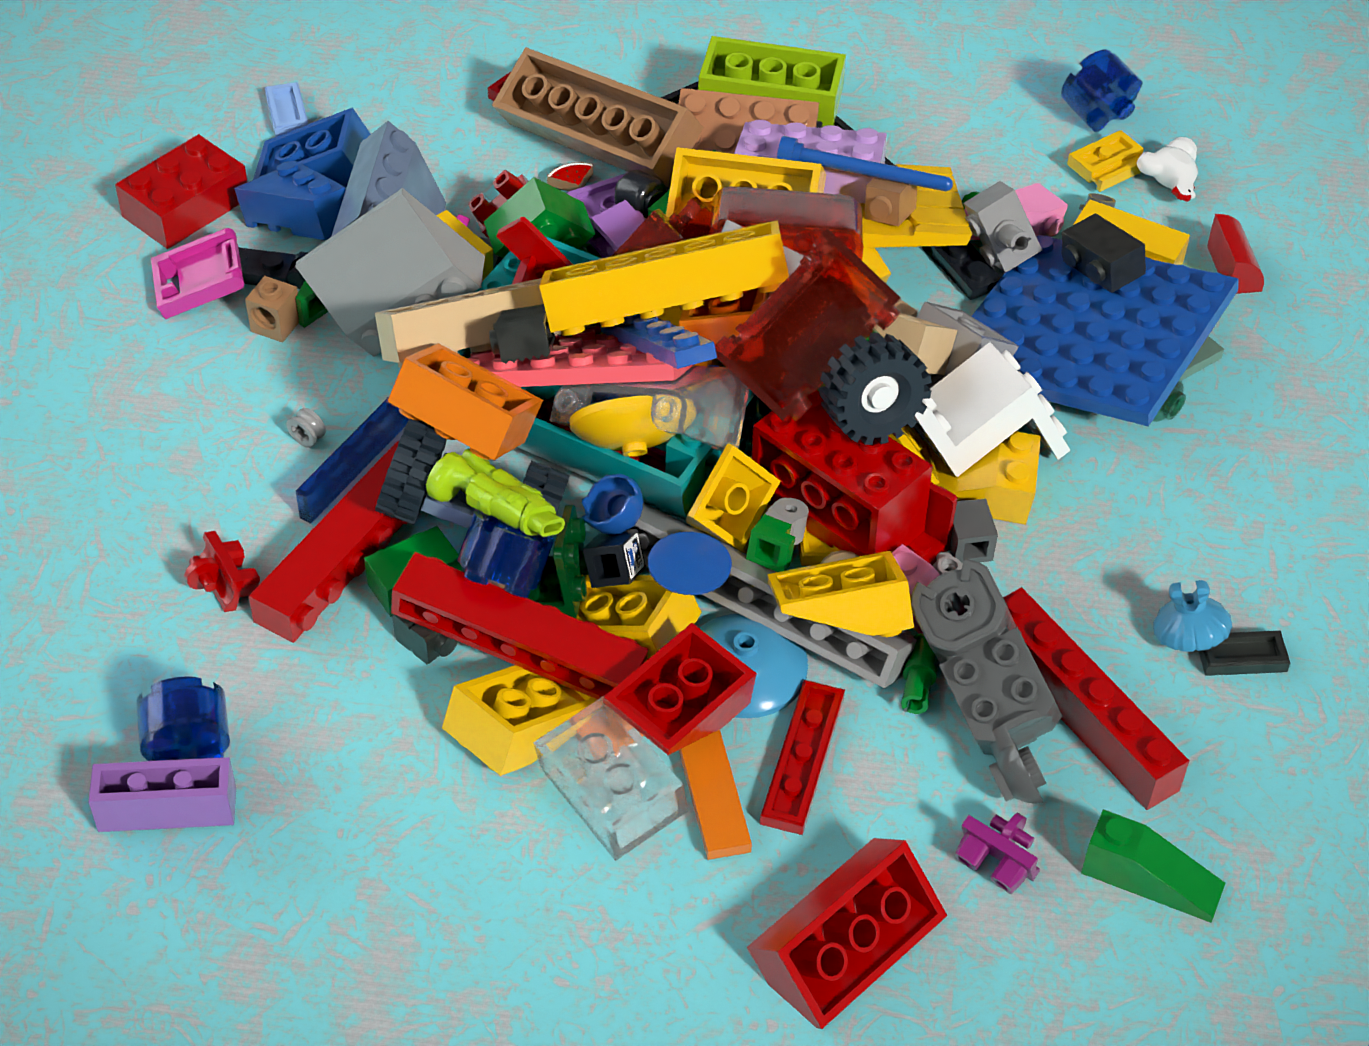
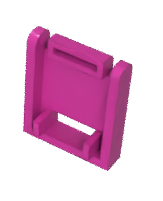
M230 228L222 229L151 258L156 304L165 319L244 287L237 237L234 230ZM178 276L180 292L173 282L168 283L167 279Z

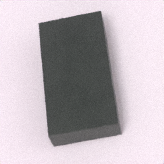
M1281 630L1232 632L1227 639L1217 646L1199 651L1205 676L1288 672L1291 664Z

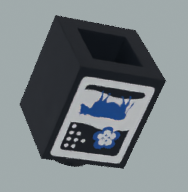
M629 529L621 534L606 535L601 532L583 548L591 588L631 584L646 568L638 529Z

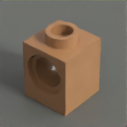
M264 276L245 299L250 331L283 343L299 324L296 305L297 287Z

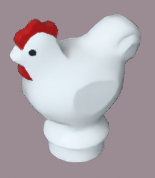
M1178 137L1155 153L1144 152L1137 160L1139 171L1153 176L1160 184L1172 189L1171 193L1179 200L1188 202L1195 198V186L1193 183L1198 175V167L1195 163L1197 147L1191 139Z

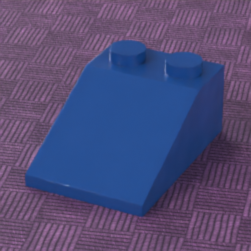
M352 107L271 138L264 142L253 180L277 170V166L284 162L297 161L346 188L360 143L371 133Z

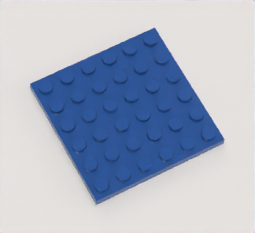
M1046 235L1036 236L1042 251L1004 273L972 317L1019 346L1013 355L1021 367L1018 372L1020 371L1023 375L1028 372L1036 380L1042 389L1037 395L1042 394L1049 402L1149 427L1238 291L1239 278L1145 257L1146 274L1111 293L1063 262L1061 254L1062 240Z

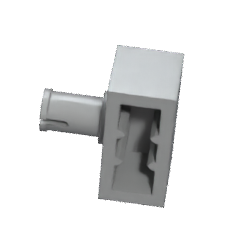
M999 181L963 203L969 215L965 217L969 223L968 227H970L971 232L975 236H979L983 244L979 250L989 266L994 264L1006 273L1042 251L1015 190L1005 183Z

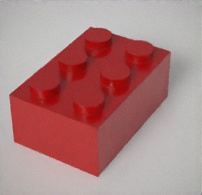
M197 134L117 182L115 187L122 217L168 250L237 207L239 202L234 188L247 183V175L244 164L200 134Z

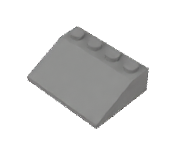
M401 188L296 261L295 267L345 335L374 357L381 352L375 317L376 312L475 292L481 288L485 256L404 188Z

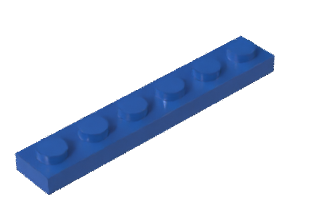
M640 314L624 317L625 322L619 325L601 327L600 324L601 333L607 336L613 335L618 338V341L624 344L629 343L645 354L648 352L655 359L677 369L717 358L714 341L699 336L697 332L685 330L683 326H676L671 324L670 321L661 320L657 316L641 319Z

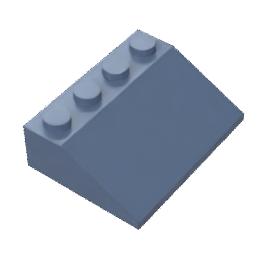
M385 122L360 143L332 236L401 188H404L435 215L445 210L446 201L416 142L391 122Z

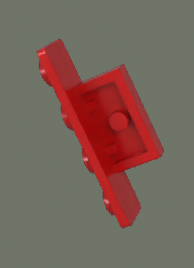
M520 217L498 230L496 237L521 261L512 284L540 279L547 270L573 265L526 217ZM599 322L597 326L590 328L595 329V334L601 333Z

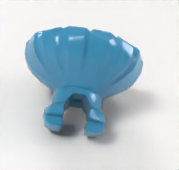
M1204 580L1195 581L1197 589L1193 593H1183L1181 582L1170 585L1169 597L1171 601L1159 609L1157 617L1153 622L1154 635L1162 645L1183 652H1194L1195 650L1202 651L1210 649L1212 646L1215 647L1229 637L1232 629L1231 615L1221 603L1209 598L1210 588Z

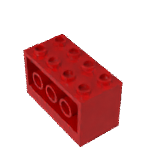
M806 384L753 425L752 460L780 480L768 504L772 506L781 498H795L804 502L809 510L806 523L807 531L829 547L833 548L835 546L839 550L851 551L858 556L891 551L892 553L902 544L907 547L924 532L933 465L889 436V442L880 444L875 438L873 445H865L860 439L858 443L851 440L828 416L821 405V402L824 400L819 396V391L810 384Z

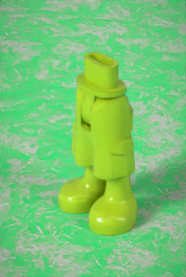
M465 449L462 455L455 452L447 453L434 465L428 476L426 490L433 499L439 502H448L461 490L466 494L468 505L482 511L484 514L497 518L515 529L520 528L526 535L539 534L547 537L560 533L565 526L564 519L556 515L555 508L542 497L539 490L523 484L501 468L496 469L490 464L489 460L476 456L470 449Z

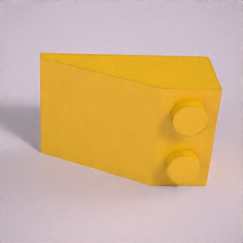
M1016 431L958 477L953 474L927 444L931 451L940 482L937 486L944 487L949 492L955 494L958 498L957 502L961 500L986 499L993 519L1026 525L1036 493L1041 436Z
M891 551L767 574L769 585L781 613L870 636L893 637L902 633L903 630L914 628L908 580Z
M638 575L628 585L591 588L590 579L587 576L586 601L580 602L576 619L592 622L602 630L621 638L627 637L635 640L641 646L649 649L648 660L689 624H695L702 612L694 595L671 592L659 585L651 575Z
M514 665L454 685L442 729L456 739L461 746L467 748L483 761L489 769L502 776L531 765L574 730L573 726L603 702L576 691L585 699V701L580 702L561 690L566 686Z

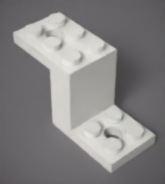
M991 342L931 387L930 399L922 400L927 406L924 414L917 412L914 415V418L918 421L914 425L917 432L956 477L1023 425H1026L1035 435L1041 436L1040 441L1058 460L1070 451L1063 439L1067 431L1059 420L1052 415L1055 411L1042 394L1037 395L1042 391L1039 384L1028 372L1024 375L1020 371L1018 372L1021 367L1009 351L1005 350L1000 353Z

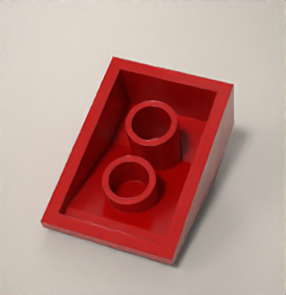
M691 623L603 697V703L663 752L670 755L722 729L751 703L757 673Z

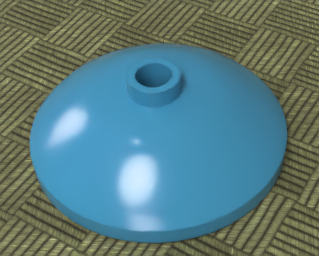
M739 613L717 617L699 627L757 673L751 703L736 715L735 718H758L774 714L787 707L798 697L803 681L807 679L808 659L803 646Z

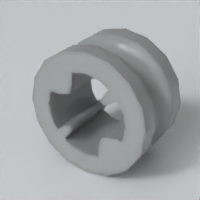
M308 408L300 409L296 417H291L287 421V429L290 435L304 447H312L317 439L322 438L326 433V427L322 419Z

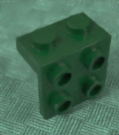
M565 505L562 515L565 526L557 534L553 556L539 557L527 598L542 605L554 606L562 613L577 618L580 602L586 601L587 597L586 577L589 575L583 553L586 528L583 518L577 517L575 505Z

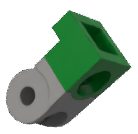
M795 498L778 499L751 530L746 560L776 572L786 571L791 563L794 545L799 544L803 540L809 513L808 506Z

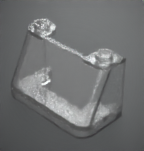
M692 366L675 381L563 385L555 395L550 421L570 428V416L586 406L611 399L648 395L653 397L651 419L657 429L687 436L712 445L713 449L723 452L727 443L739 448L749 384L742 373L729 368Z

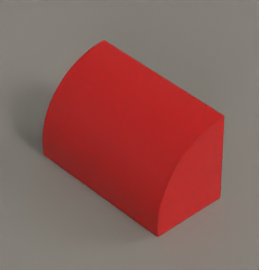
M1215 214L1207 248L1217 272L1222 275L1239 278L1236 294L1262 292L1264 276L1242 225L1232 216Z

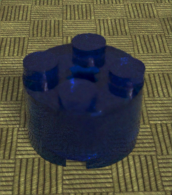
M1102 49L1090 54L1079 63L1083 68L1075 76L1072 73L1068 75L1063 84L1061 96L1094 132H1098L1109 121L1116 118L1124 120L1135 110L1133 102L1143 82L1110 50Z
M475 510L457 561L466 569L464 577L483 585H487L489 580L505 585V591L519 597L528 598L530 590H534L538 586L553 546L554 538L552 536H542L539 538L535 535H526L520 528L515 529L491 515L483 518L481 511Z
M185 676L156 682L151 685V693L144 698L141 693L136 700L141 755L147 761L224 758V752L230 744L226 697L223 688L213 682V689L202 685V678Z

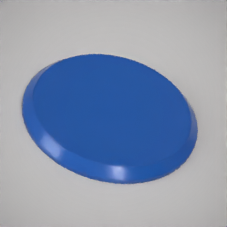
M678 532L662 538L652 547L648 556V568L653 579L663 588L683 595H700L711 592L726 582L731 573L732 560L726 547L715 538L698 532Z

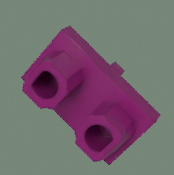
M1016 813L1007 821L996 814L992 818L990 826L1001 832L999 834L974 817L967 816L961 825L964 836L955 853L959 862L977 871L988 854L995 857L1001 862L990 876L991 881L1009 894H1012L1026 878L1034 881L1040 872V868L1036 866L1038 858L1015 844L1017 842L1026 849H1029L1035 838L1023 831L1027 820L1026 817Z

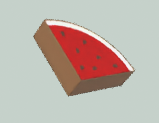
M574 162L561 165L547 175V184L565 191L585 187L593 175V164Z

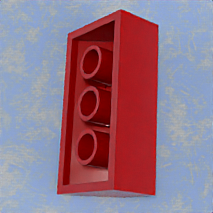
M873 838L748 945L747 949L768 985L818 1029H823L948 915L906 840Z

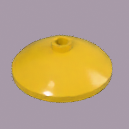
M659 395L632 396L611 399L586 406L570 416L569 422L570 430L580 439L599 448L622 451L623 456L636 457L646 454L647 448L660 445L681 431L691 420L693 412L691 404L681 398Z

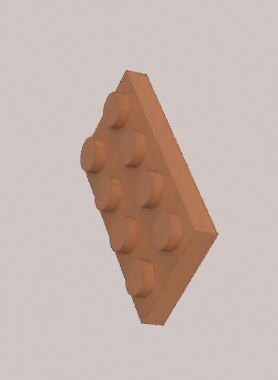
M681 88L678 104L688 108L704 127L692 149L716 150L731 154L735 153L745 122L766 120L771 124L787 125L789 123H802L806 127H817L819 102Z

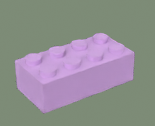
M754 120L752 122H745L734 153L777 159L781 137L788 136L797 138L798 143L804 144V148L885 164L887 133H880L871 128L855 131L842 130L834 125L817 128L806 127L802 123L779 125L771 124L766 120ZM823 167L827 174L823 200L865 203L866 185L874 177Z

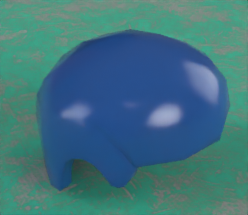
M623 474L605 475L593 484L587 497L582 498L585 515L582 518L589 526L606 535L621 534L635 526L643 510V495L638 483L633 478Z

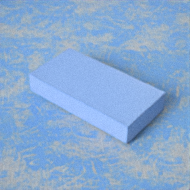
M298 82L264 87L275 137L308 125Z

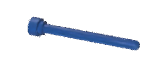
M782 136L778 147L777 159L822 164L823 167L944 192L951 190L953 187V181L946 176L804 148V144L798 143V139Z

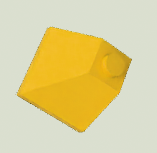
M727 443L688 513L686 522L694 528L742 551L750 537L751 530L758 523L780 480L734 445Z

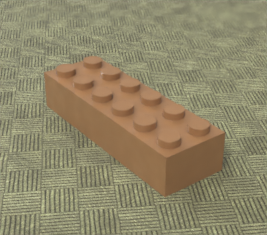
M527 47L524 48L492 104L510 125L625 171L641 170L660 179L668 188L671 185L676 148L692 149L704 128L690 110L684 106Z

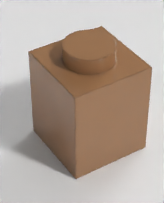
M874 177L866 185L865 219L899 226L916 209L917 186Z

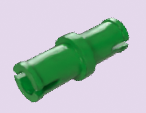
M923 633L913 637L917 639L910 660L905 664L903 671L906 683L901 706L903 709L908 706L907 712L912 714H921L928 710L930 688L936 682L938 673L935 666L936 656Z

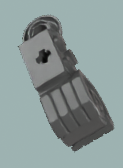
M964 559L961 570L945 572L936 577L927 587L917 582L910 599L911 608L929 646L941 663L939 666L976 742L984 754H991L996 760L995 763L989 765V769L1005 801L1016 798L1025 803H1044L1037 788L1047 783L1029 747L1026 745L1036 741L1037 737L1052 731L1061 719L1062 714L1018 627H1016L1013 617L988 567L979 562Z

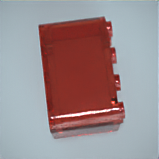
M734 186L724 187L715 194L712 202L708 235L721 233L726 220L742 227L778 220L783 246L814 261L823 262V265L830 268L825 278L828 282H830L831 278L836 279L842 285L845 284L859 297L864 248L862 207L855 198L841 194Z

